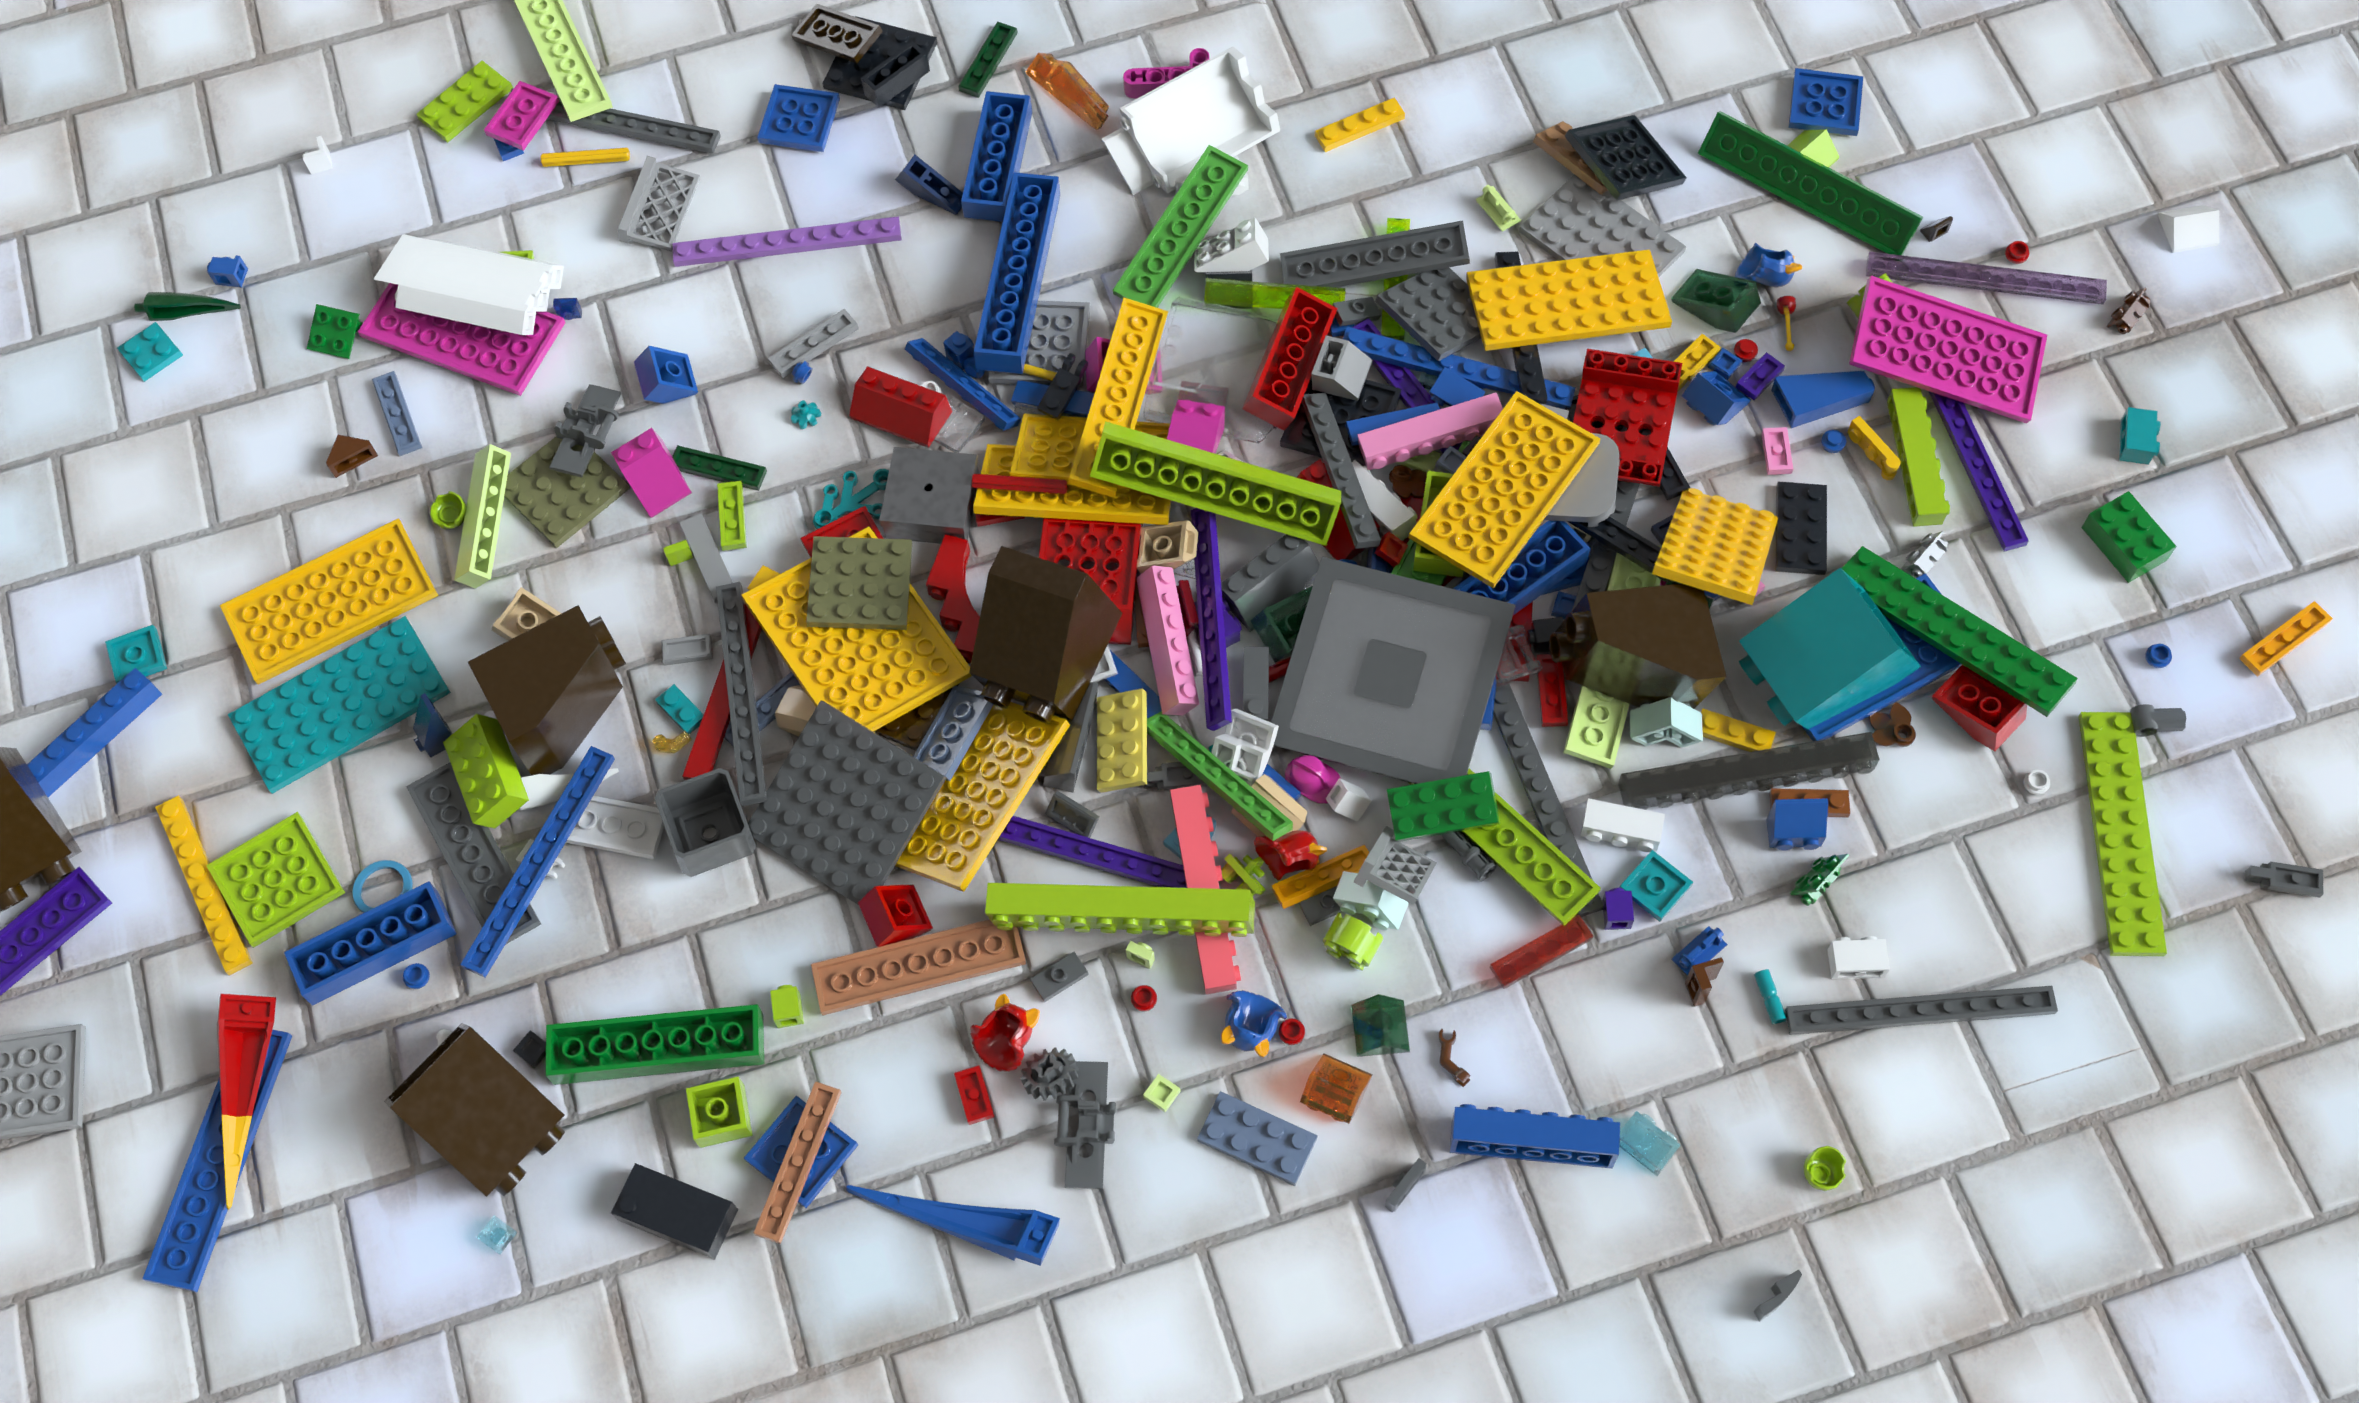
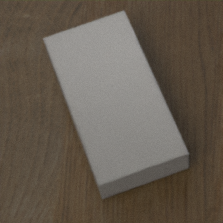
M711 634L661 640L662 662L664 666L713 659Z

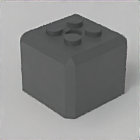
M719 768L658 790L654 799L674 855L683 874L693 877L753 854L756 845L727 770ZM708 828L717 830L716 835L712 838H705L703 833Z

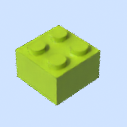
M739 1076L686 1088L693 1139L700 1148L753 1136L745 1085Z

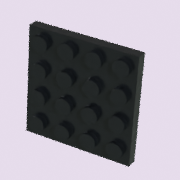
M857 17L880 25L883 32L858 63L835 56L822 83L823 88L871 101L864 94L861 77L912 41L927 53L929 62L938 43L937 37ZM920 79L884 105L906 110Z
M1635 115L1569 129L1565 135V138L1616 201L1682 185L1687 178Z
M1311 375V378H1310V380H1309V383H1308V386H1307V388H1306V391H1305L1304 395H1306V394L1324 393V392L1312 390V375ZM1366 379L1358 401L1326 393L1351 462L1356 460L1361 466H1366L1359 445H1351L1345 426L1346 421L1394 412L1401 397L1402 389ZM1301 402L1295 419L1284 430L1280 446L1322 458Z

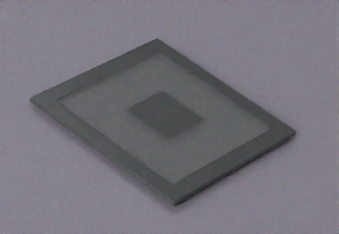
M1322 556L1271 723L1279 726L1273 746L1414 784L1467 775L1516 605Z

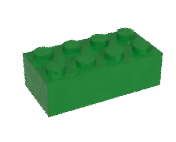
M1490 771L1387 789L1395 840L1398 842L1500 824Z

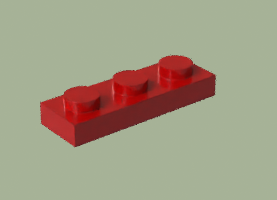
M1550 654L1536 655L1542 727L1567 726L1568 714L1562 662L1555 663Z

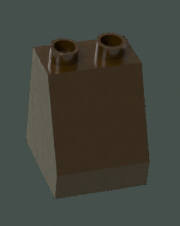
M1001 546L988 572L969 671L984 686L980 696L991 704L1005 709L1008 708L1012 699L1024 703L1022 711L1031 718L1043 723L1050 724L1054 714L1073 720L1122 612L1087 573Z
M1686 584L1586 593L1572 612L1566 615L1563 623L1550 635L1549 639L1551 658L1555 663L1562 662L1567 680L1638 708L1643 704H1651L1672 697L1676 702H1681L1695 709L1727 677L1705 592L1702 589Z
M579 605L468 661V664L508 741L532 776L537 774L551 775L566 765L623 688L614 670L624 666L626 662L601 616L588 622Z
M0 747V912H3L29 897L22 886L38 876H41L48 886L72 873L75 868L69 859L82 852L17 748Z
M463 1023L384 1101L391 1110L486 1197L494 1189L502 1196L508 1194L526 1174V1171L518 1165L533 1148L541 1155L546 1154L565 1133L557 1124L565 1114L472 1027Z

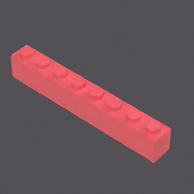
M1201 785L1171 789V802L1187 888L1220 889L1218 881H1223L1220 865L1215 866L1214 857L1218 856L1216 841H1211L1209 833L1214 832L1211 816L1206 817L1205 808L1209 807L1207 792L1202 793ZM1195 932L1205 994L1236 990V981H1241L1239 966H1233L1232 956H1236L1234 940L1229 941L1228 933H1221L1220 936H1207L1205 932Z

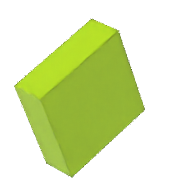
M687 540L663 548L670 566L693 559Z

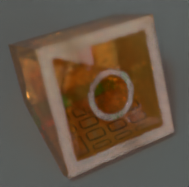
M1324 1053L1308 1077L1300 1103L1307 1105L1311 1110L1321 1111L1330 1115L1336 1121L1349 1124L1357 1112L1373 1074Z

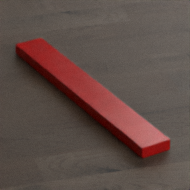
M744 604L750 657L752 659L762 627L746 604ZM724 659L682 775L684 780L713 771L731 719Z

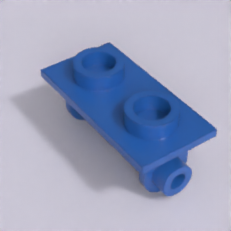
M1708 926L1671 960L1688 976L1693 965L1710 961L1728 944L1721 938L1724 934L1719 928L1712 929Z

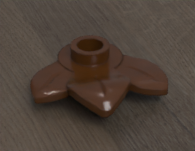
M1403 465L1395 466L1390 471L1389 480L1393 483L1392 489L1399 497L1405 499L1410 496L1424 498L1425 482L1427 479L1426 472L1417 469L1411 470Z
M1895 702L1890 714L1876 712L1870 715V725L1875 730L1870 739L1880 746L1887 747L1894 744L1900 747L1910 746L1916 738V732L1911 725V714L1904 706ZM1898 733L1905 734L1906 738L1900 737Z

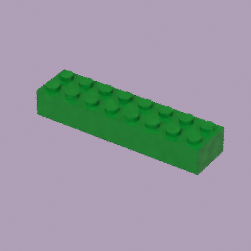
M758 1004L546 1025V1077L553 1085L765 1064L763 1013Z

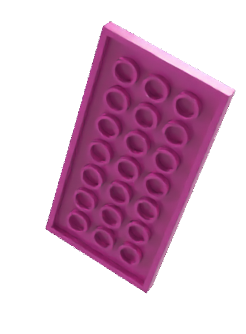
M1870 276L1865 287L1849 365L2027 424L2032 418L2047 334Z
M389 283L358 330V334L364 339L521 396L566 322L563 317L546 311L536 312L533 335H520L395 308V293L398 289V284Z

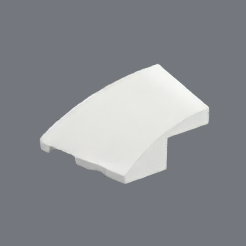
M1235 708L1231 710L1232 723L1227 725L1225 734L1215 737L1212 754L1248 785L1252 786L1265 770L1279 726Z

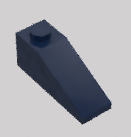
M915 154L895 179L912 194L954 215L962 208L963 192Z
M426 693L422 694L413 730L417 735L414 742L421 752L425 750L430 757H433L446 750L443 742L453 733Z

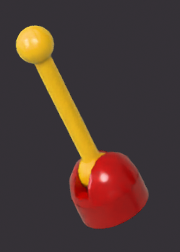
M1782 296L1777 299V309L1780 314L1785 316L1787 338L1785 349L1792 351L1794 343L1791 340L1790 315L1796 309V298L1793 296Z

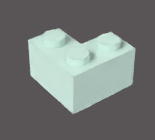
M1672 697L1651 704H1643L1639 708L1630 710V738L1644 746L1668 740L1683 748L1702 742V713L1681 702H1676Z
M1343 871L1333 897L1334 901L1340 906V910L1350 915L1355 913L1364 914L1378 929L1388 930L1390 928L1398 930L1408 902L1368 880L1361 887L1354 883L1358 873Z

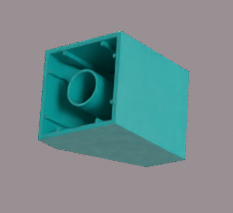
M1838 568L1739 640L1748 653L1747 656L1739 661L1740 666L1756 686L1764 680L1769 683L1776 695L1769 699L1767 704L1784 726L1794 720L1806 729H1810L1892 687L1921 667L1865 589L1841 568Z

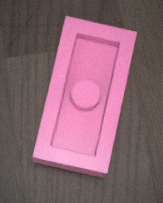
M1787 427L1763 428L1761 434L1767 475L1792 474L1793 463Z

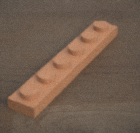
M815 1081L755 1228V1236L781 1244L842 1093L840 1089Z

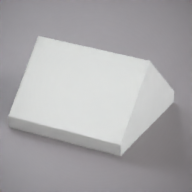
M2201 205L2158 213L2159 220L2173 253L2218 246L2219 210Z

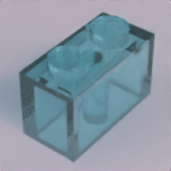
M1636 1111L1620 1131L1619 1147L1658 1177L1681 1145L1677 1143L1678 1140L1672 1133L1666 1130L1663 1132L1655 1125V1121L1645 1113L1640 1114Z

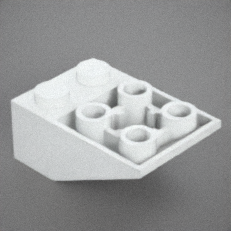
M1255 217L1250 220L1241 221L1230 230L1221 231L1210 240L1201 241L1194 252L1195 272L1250 271L1269 261L1268 238Z

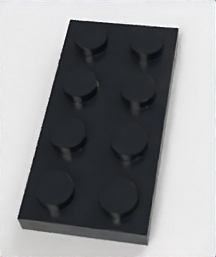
M1778 481L1776 485V516L1778 520L1776 524L1775 571L1825 575L1827 572V485Z

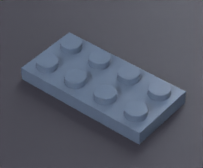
M954 686L913 756L946 776L947 781L952 779L994 705L980 696L982 692L980 690Z
M1220 1091L1199 1133L1197 1141L1296 1186L1318 1135Z

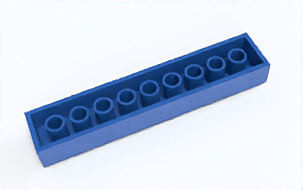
M1015 172L1013 174L974 348L975 366L978 370L1023 374L1060 199L1058 176Z

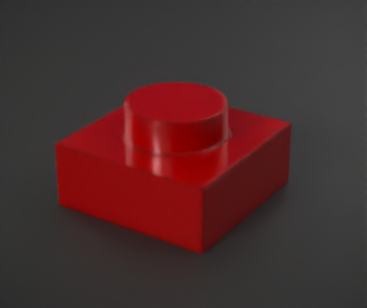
M1388 531L1383 535L1375 554L1395 567L1400 563L1408 545Z

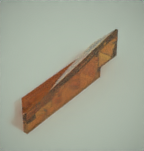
M1038 52L1026 70V74L1091 127L1099 130L1108 118L1106 112L1109 109V105L1070 62L1056 60L1052 54Z

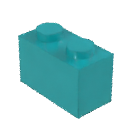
M2132 407L2126 409L2121 418L2119 461L2149 465L2153 457L2158 455L2160 442L2157 441V435L2161 427V422L2157 421L2158 411Z

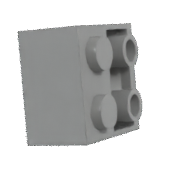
M1326 335L1311 374L1312 390L1358 401L1372 359L1350 341Z

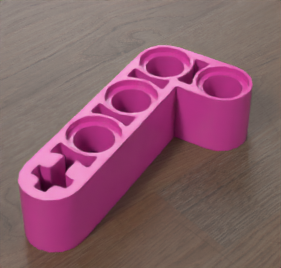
M1203 48L1192 50L1189 56L1190 66L1128 69L1123 75L1125 95L1136 99L1209 60V52Z

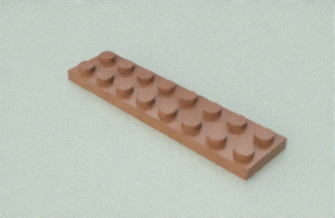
M989 919L813 963L811 967L820 1011L823 1016L1025 965L1026 960L1018 927H1013L1012 930H1000Z

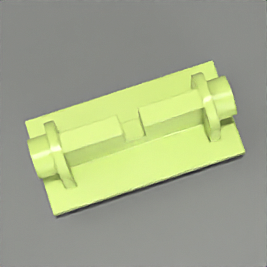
M1486 185L1482 189L1483 195L1478 197L1476 201L1502 232L1521 222V219L1495 190L1494 186Z

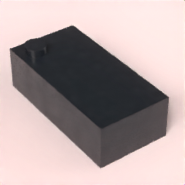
M635 1163L611 1214L622 1223L715 1260L738 1212V1208L732 1201Z

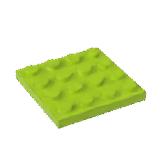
M299 812L294 813L206 865L245 937L253 948L346 893Z

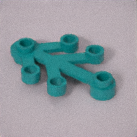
M877 470L873 474V482L853 496V488L858 483V477L854 471L845 472L843 475L844 486L841 502L833 510V501L838 498L839 492L836 485H826L823 489L825 495L823 507L813 517L814 527L819 529L841 518L840 516L843 514L851 513L863 506H866L874 519L879 520L881 513L876 514L874 512L877 509H882L881 503L874 505L859 503L878 490L886 489L887 482H880L888 479L889 470ZM849 477H854L852 481H847ZM830 490L835 491L833 494H827ZM824 520H829L827 523H822Z

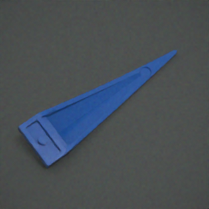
M852 1185L846 1186L848 1193L1013 1261L1018 1258L1041 1266L1060 1223V1218L1036 1210L945 1203L895 1195Z

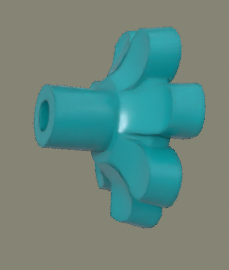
M802 400L799 402L798 407L792 408L791 422L793 424L799 422V428L806 429L807 423L815 426L818 423L815 417H820L822 413L820 409H817L816 403L811 402L807 405L806 401Z

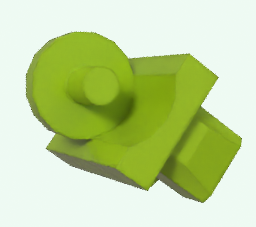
M1228 854L1224 858L1227 862L1221 869L1224 880L1231 884L1240 876L1244 881L1236 889L1250 890L1252 896L1256 893L1262 895L1266 891L1262 884L1252 875L1255 873L1258 878H1261L1265 874L1260 868L1264 863L1261 857L1252 859L1249 855H1246L1242 859L1247 864L1246 867L1236 856L1233 857L1231 854Z

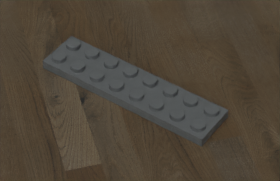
M1463 220L1280 253L1286 296H1290L1296 287L1306 292H1313L1470 264Z
M448 763L406 787L481 927H483L514 873L490 829L486 826L473 824L452 765ZM531 904L528 905L506 944L541 925Z

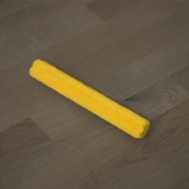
M626 147L541 154V163L544 167L630 160V151Z

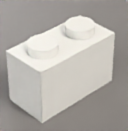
M1867 936L1861 940H1851L1849 937H1841L1832 941L1827 949L1831 980L1885 978L1890 970L1886 939Z

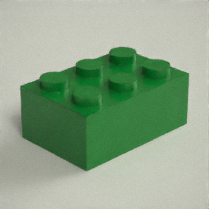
M2129 491L2091 512L2081 527L2128 583L2166 562L2177 547Z

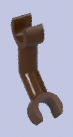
M1441 1029L1439 1032V1041L1441 1043L1440 1065L1453 1076L1460 1086L1464 1087L1470 1081L1469 1077L1471 1075L1450 1060L1452 1045L1456 1042V1032L1453 1030V1037L1446 1040L1443 1038V1029Z

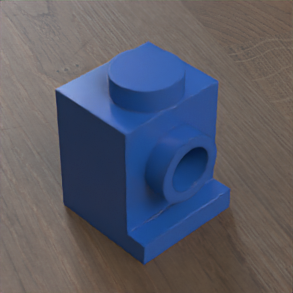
M236 255L234 259L230 257H212L211 262L207 266V273L215 285L242 288L248 268L241 256Z
M955 331L943 342L945 354L950 361L961 370H964L963 362L966 358L974 356V343L968 336Z

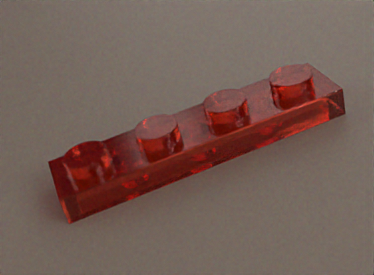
M1580 915L1572 918L1565 926L1560 925L1490 964V969L1502 988L1505 989L1591 941L1593 934Z

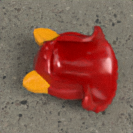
M1301 830L1286 833L1274 841L1266 836H1258L1254 840L1255 852L1268 865L1269 870L1272 871V875L1277 881L1281 880L1282 876L1286 873L1299 870L1312 871L1316 865L1320 864L1318 860L1319 855L1327 852V847L1318 845L1312 833Z
M1001 994L995 1002V1010L985 1017L981 1026L972 1025L970 1027V1035L973 1039L972 1045L979 1058L985 1064H988L989 1067L996 1068L1000 1072L1016 1070L1022 1063L1021 1061L1024 1057L1022 1048L1031 1038L1032 1028L1038 1022L1040 1011L1036 1008L1026 1011L1022 1007L1011 1004L1006 994Z

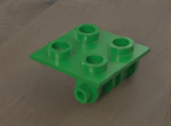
M316 304L307 349L350 359L355 333L358 332L363 324L359 319L360 314Z
M1834 854L1830 857H1819L1812 863L1811 871L1795 882L1796 887L1790 894H1800L1802 896L1801 902L1806 906L1814 904L1822 895L1821 893L1826 891L1825 888H1829L1840 875V866L1850 855Z

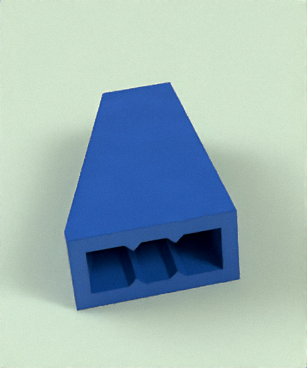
M1865 371L1778 376L1775 377L1771 391L1790 427L1794 428L1869 403L1875 391V385L1872 379L1868 378Z

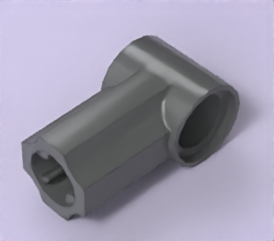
M2143 704L2130 709L2134 733L2138 737L2151 736L2157 732L2183 731L2186 728L2187 718L2182 708L2154 709L2152 705Z

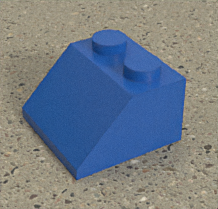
M648 346L634 361L644 400L664 404L698 393L688 354Z
M1716 371L1698 373L1682 394V397L1687 400L1686 404L1693 410H1699L1705 415L1704 419L1714 426L1728 423L1751 401L1750 398Z
M1828 798L1775 800L1766 819L1769 848L1785 851L1793 847H1803L1805 850H1814L1821 847L1827 833Z

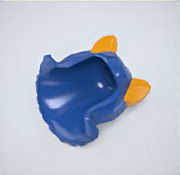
M1755 243L1738 266L1735 273V282L1738 285H1743L1755 281L1770 287H1783L1791 281L1794 272L1802 269V265L1794 263L1795 256L1788 250L1779 252L1764 249Z
M1244 990L1232 992L1227 995V1000H1231L1233 1003L1226 1014L1225 1028L1221 1033V1042L1223 1044L1232 1043L1234 1047L1244 1052L1255 1050L1260 1057H1265L1269 1051V1041L1277 1030L1278 1019L1283 1018L1285 1020L1287 1018L1286 1012L1277 1003L1264 996Z

